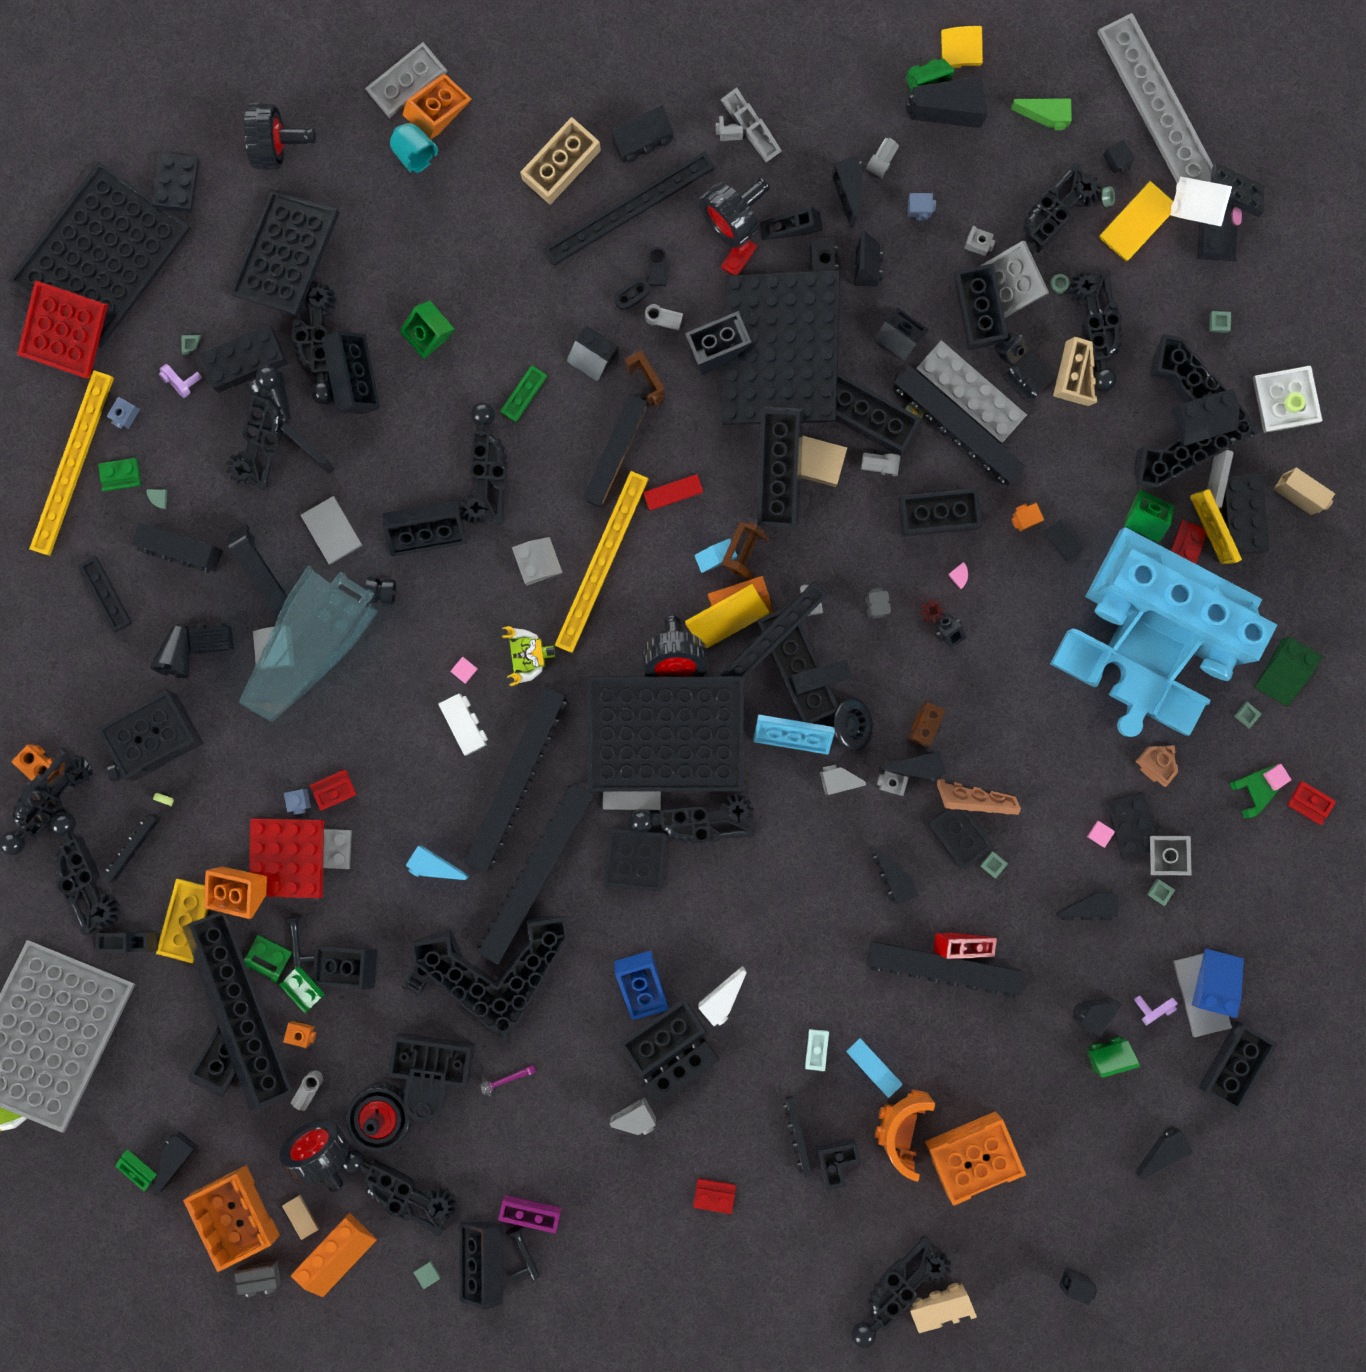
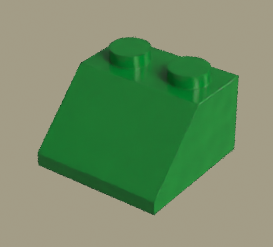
M944 58L940 60L933 59L923 66H913L909 69L906 76L911 93L913 87L951 81L954 69Z
M431 301L415 306L400 329V333L423 359L443 344L454 331V327Z
M1139 490L1126 517L1124 526L1133 532L1144 535L1149 540L1160 542L1171 526L1174 505L1143 490Z
M1121 1036L1110 1038V1042L1104 1044L1102 1042L1092 1043L1091 1048H1087L1092 1069L1102 1078L1140 1067L1128 1040L1121 1039Z

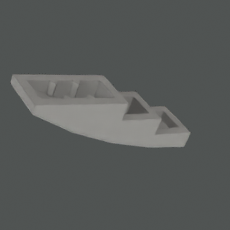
M735 88L720 99L737 125L743 126V133L765 162L782 151L763 120L759 119L751 105L746 103L738 88Z

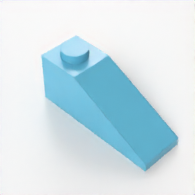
M421 845L416 848L406 864L410 868L408 871L417 877L421 875L466 880L469 875Z
M860 1038L846 1051L888 1098L903 1085Z

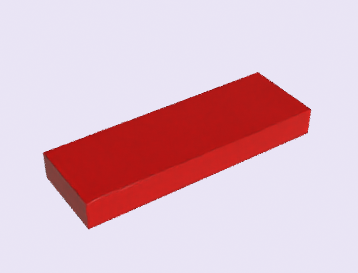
M696 474L643 492L648 509L651 511L702 494L703 490Z

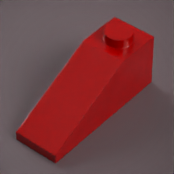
M936 933L933 952L946 959L994 957L997 938L960 933Z

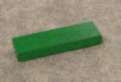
M531 365L500 413L516 423L548 376Z

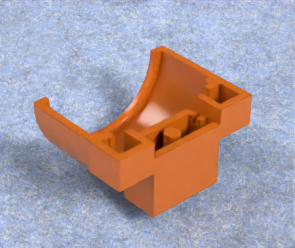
M912 1089L911 1094L908 1093L906 1098L900 1100L895 1105L885 1103L884 1107L880 1108L879 1119H881L880 1127H876L874 1137L877 1138L879 1145L884 1146L895 1168L905 1177L918 1182L920 1174L914 1171L915 1161H913L916 1151L910 1149L917 1112L925 1114V1110L934 1111L935 1102L927 1092Z

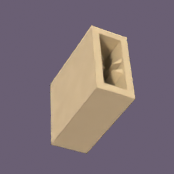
M803 436L801 478L836 487L847 447Z
M1297 467L1284 473L1273 489L1310 515L1327 510L1332 505L1333 500L1331 499L1335 495V493Z

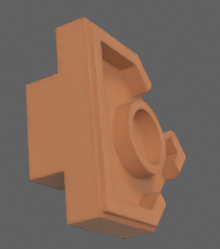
M1175 745L1149 746L1135 761L1141 766L1140 770L1153 782L1158 781L1164 787L1168 786L1178 773V766L1175 761Z

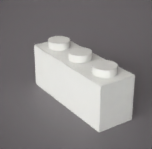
M457 694L439 703L465 756L487 745L485 741L488 738L483 730H479L477 726L479 720L475 713L471 714L468 708L471 705L466 696L462 697L461 694Z

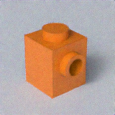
M1037 503L1028 507L1027 504H1023L1015 508L1016 512L1012 514L1014 517L1012 518V523L1016 529L1019 528L1020 532L1044 521Z
M291 1021L288 1023L283 1042L307 1048L310 1043H314L316 1032L313 1031L315 1026Z

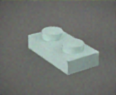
M809 1029L805 1069L825 1071L829 1031Z

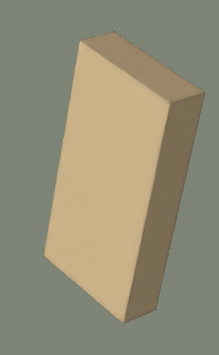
M301 1195L282 1206L301 1240L319 1230Z

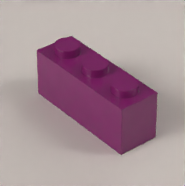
M505 1195L498 1221L556 1234L562 1208Z

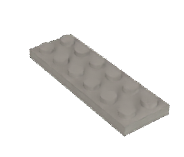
M942 340L916 368L922 376L1000 444L1027 416L1026 413Z

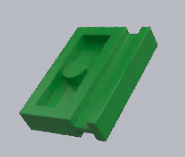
M137 458L98 464L103 492L141 486Z
M299 966L279 984L304 1013L309 1011L325 995Z
M128 1149L122 1154V1157L115 1166L144 1192L157 1176Z

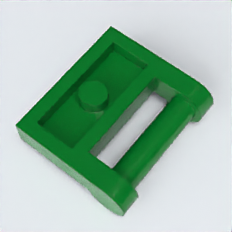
M257 935L244 962L246 968L249 967L271 978L272 982L277 983L292 955V951L261 935ZM254 956L278 967L277 970L274 972L253 961Z

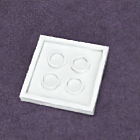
M1311 366L1253 377L1264 433L1322 422ZM1294 392L1302 394L1305 398L1304 408L1296 413L1287 411L1284 407L1285 398Z

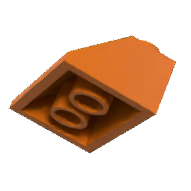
M763 576L708 594L710 605L713 606L753 584L770 614L773 613Z
M223 866L206 870L204 908L251 919L266 896L267 876Z

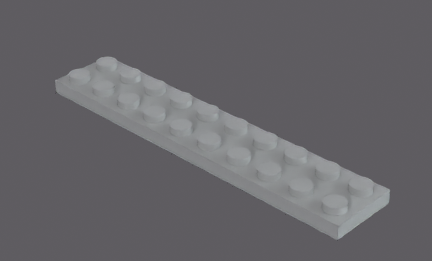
M1133 13L1099 29L1097 33L1176 183L1178 184L1180 176L1211 182L1213 164Z

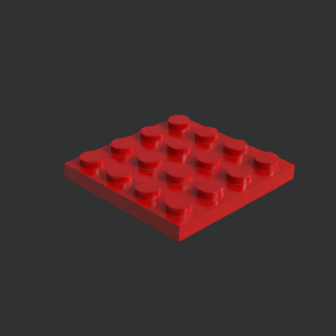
M35 281L17 355L84 378H90L108 304L40 281Z
M251 819L249 872L267 876L265 897L323 898L324 820Z

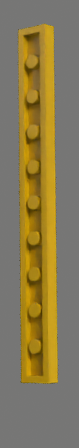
M95 370L92 373L30 549L48 556L52 553L114 380L112 376Z
M630 472L555 643L556 647L573 653L639 503L648 478L635 472Z

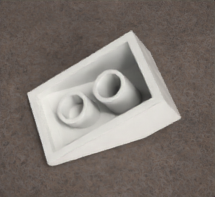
M1180 176L1170 215L1221 226L1232 186Z
M743 966L698 1003L699 1009L713 1026L716 1024L720 1026L728 1019L727 1016L746 975V970Z

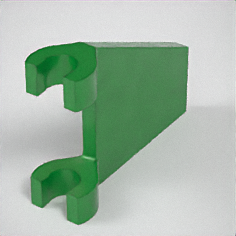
M1277 764L1230 782L1232 790L1247 786L1255 805L1241 811L1244 818H1252L1258 815L1278 792L1279 789L1273 790L1263 775Z

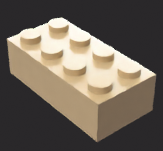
M571 117L520 172L522 180L551 205L601 151L600 142Z

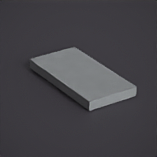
M422 42L367 86L365 90L390 119L405 106L407 99L442 74L447 73V70L425 43Z
M1203 954L1173 961L1193 1037L1232 1028L1229 1016L1192 1006Z

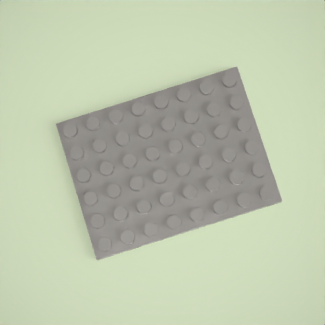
M27 940L0 993V1107L64 1133L135 984Z

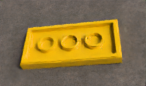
M1150 181L1103 231L1099 238L1127 262L1170 216L1173 201Z
M1210 489L1190 495L1220 564L1224 565L1241 561L1242 558Z
M753 584L686 620L685 623L690 632L704 642L707 649L756 622L758 619L765 617L770 612Z
M176 879L156 954L189 963L195 962L182 926L207 917L209 909L204 908L205 885Z

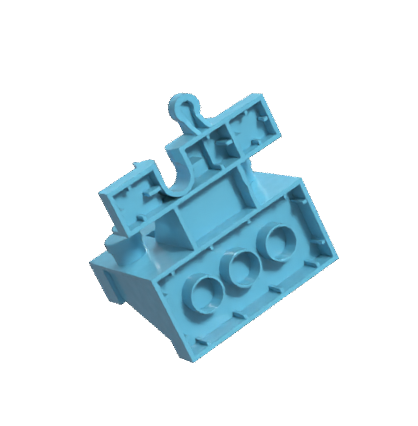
M1125 527L1116 536L1085 596L1098 604L1095 609V613L1098 616L1119 625L1109 645L1077 629L1067 630L1050 665L1093 687L1098 686L1104 667L1108 663L1118 666L1121 677L1112 687L1109 695L1128 705L1126 714L1121 716L1117 723L1118 730L1123 736L1133 737L1140 734L1145 715L1185 736H1190L1205 705H1209L1211 700L1174 681L1193 655L1204 659L1200 666L1204 672L1215 678L1229 681L1233 675L1232 670L1234 666L1260 660L1277 624L1259 615L1258 607L1262 601L1261 598Z

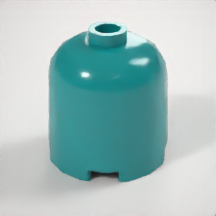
M405 123L394 129L390 138V147L409 172L415 171L419 173L431 164L429 160L433 155L436 157L438 154L436 144L420 127L413 123Z

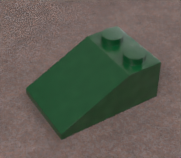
M1290 636L1282 638L1254 688L1288 707L1312 676L1323 656Z

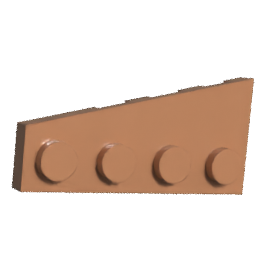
M939 779L937 782L945 808L1004 813L1008 815H1019L1021 810L1015 796L991 791L989 794L977 787H973L972 790L962 787V784L957 782L951 785L945 783L944 779Z

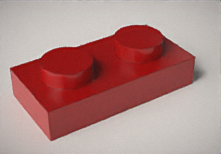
M749 240L740 248L733 247L721 268L731 275H739L756 250L757 245Z

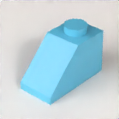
M731 539L712 545L694 555L701 573L722 565L721 563L731 543ZM734 552L731 560L737 559L736 552Z

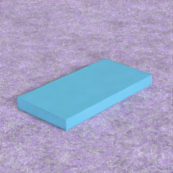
M758 715L753 742L829 754L835 729L830 726Z

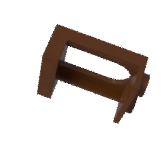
M639 350L625 359V366L629 374L638 369L642 370L654 390L653 393L647 396L648 406L654 405L655 407L664 401L665 388L642 350Z
M739 522L721 564L733 574L751 580L754 573L747 569L745 565L757 538L769 541V538L764 535L765 532L758 528V525L752 522H747V524ZM746 531V540L737 560H731L743 532Z
M929 702L921 704L907 740L924 747L926 744L931 746L946 710Z

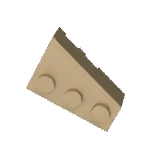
M1073 337L1066 341L1053 394L1054 397L1086 406L1097 403L1094 389L1096 381L1093 376V343L1091 341L1078 337Z
M958 1283L949 1285L947 1290L942 1292L939 1290L933 1291L929 1294L930 1297L925 1299L916 1298L909 1307L919 1333L940 1328L942 1323L952 1320L953 1324L959 1323V1318L969 1315L971 1319L977 1318L962 1284L958 1285Z

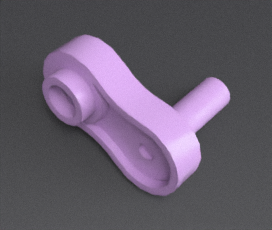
M165 364L160 368L161 373H159L161 379L165 383L169 382L183 398L190 394L189 387L202 379V376L196 372L183 382L169 365Z
M1141 996L1134 999L1146 1015L1141 1019L1146 1026L1164 1013L1169 1016L1177 1010L1175 1006L1178 1003L1174 998H1171L1154 1011L1149 1008Z

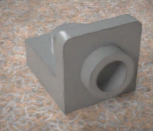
M719 116V123H716V135H720V141L743 140V126H738L737 124L724 126L723 116Z

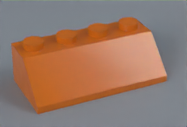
M349 1212L295 1269L291 1277L304 1290L324 1297L377 1239Z

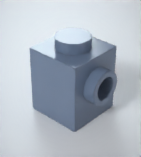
M910 193L908 197V217L916 218L919 221L930 218L936 210V200H933V193Z
M118 397L107 417L112 419L111 424L122 429L124 426L129 429L140 409Z
M308 789L284 793L287 812H294V815L306 813L305 809L311 808Z

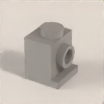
M972 226L964 249L986 256L987 252L992 251L995 240H992L994 234ZM979 238L985 240V242H980Z
M884 771L883 774L879 775L877 785L880 786L879 790L903 796L908 777ZM891 779H894L896 782L893 787L889 785Z

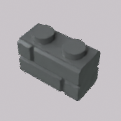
M883 588L871 589L869 595L865 598L866 607H868V618L886 617L891 612L890 603H888V592L883 591Z
M278 1261L239 1267L235 1271L238 1295L244 1294L245 1297H251L261 1291H264V1294L275 1292L281 1285Z

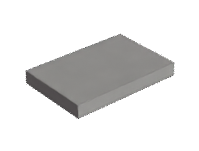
M1229 450L1214 456L1207 490L1210 489L1218 508L1222 507L1234 454L1233 451Z
M334 496L301 514L302 519L329 565L363 546Z
M661 791L603 792V809L661 810Z

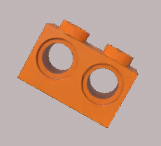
M26 745L11 762L32 781L37 775L43 774V768L46 767L48 769L54 759H48L44 755V749L39 745ZM30 754H33L34 761L32 763H30L28 759ZM59 768L47 778L48 784L59 774Z

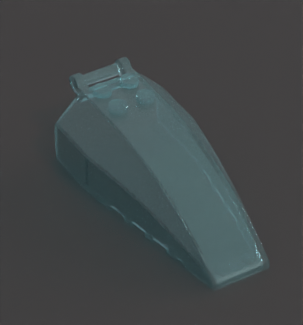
M309 565L287 596L274 629L270 633L262 655L239 700V704L271 722L276 720L327 674L358 642L378 612L374 605L366 606L372 599L374 592L369 589L365 590L346 578V575L342 572H339L333 582L330 583L316 573L313 567ZM343 584L362 596V598L358 601L339 589V585Z

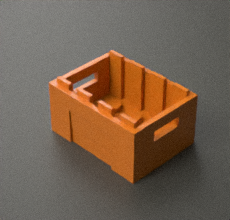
M996 1111L924 1141L946 1195L953 1206L971 1199V1196L1006 1181L1011 1182L1026 1175L1005 1123ZM989 1154V1160L984 1161L983 1155ZM969 1161L972 1165L967 1169L964 1167V1164Z
M247 1165L195 1190L183 1200L217 1272L271 1246L280 1236L273 1219L269 1218L254 1186V1179ZM229 1202L235 1203L234 1209L229 1207ZM237 1220H242L244 1225L238 1226Z

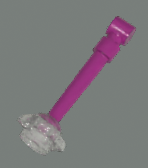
M531 1065L493 1083L483 1078L480 1088L483 1095L487 1094L488 1097H491L494 1087L520 1077L523 1078L527 1074H534L536 1071L534 1066Z

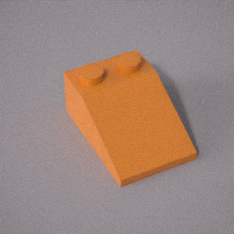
M444 73L407 99L402 115L410 123L420 127L430 139H433L441 133L472 99Z

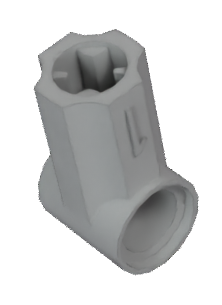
M885 138L876 155H873L870 159L866 171L883 179L885 171L888 170L890 162L899 148L896 141L891 138Z
M656 304L649 305L646 308L645 321L649 325H659L679 331L682 313L660 308ZM653 311L658 314V317L652 319L648 314Z
M863 453L861 470L881 472L882 475L887 473L893 474L892 476H898L900 456L895 454L877 455Z
M311 1071L304 1077L302 1084L291 1101V1104L296 1109L306 1111L318 1088L323 1083V1076L319 1071ZM309 1078H314L317 1081V1085L311 1084Z

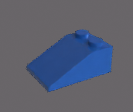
M1205 949L1192 1006L1237 1018L1242 997L1244 958Z
M651 951L614 961L615 975L632 1020L669 1010Z

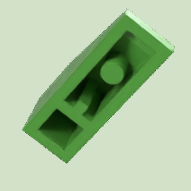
M1014 99L1011 105V110L1049 128L1054 127L1055 130L1066 129L1072 121L1071 99Z

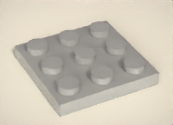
M1021 241L982 264L994 263L1004 318L1049 293L1025 241Z

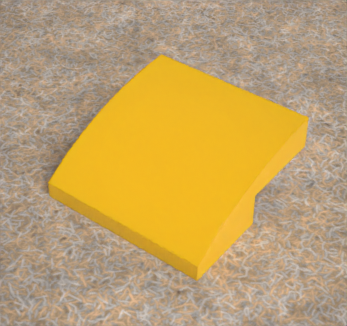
M982 26L954 27L941 31L942 59L944 58L953 68H961L962 65H982Z

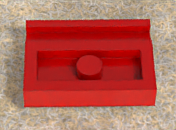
M1182 520L1170 551L1196 564L1207 536L1205 529Z
M347 770L340 771L309 785L320 811L357 795Z
M1300 781L1287 806L1318 825H1323V821L1328 817L1336 801L1305 782Z
M698 1178L693 1208L732 1214L736 1184Z

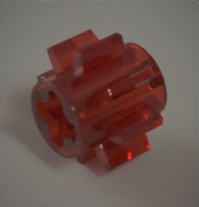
M930 599L929 605L922 604V607L925 609L920 614L925 615L924 621L931 619V622L935 623L936 617L938 619L943 618L940 612L945 609L940 608V601L933 603L932 599ZM934 607L936 614L930 615L928 608Z

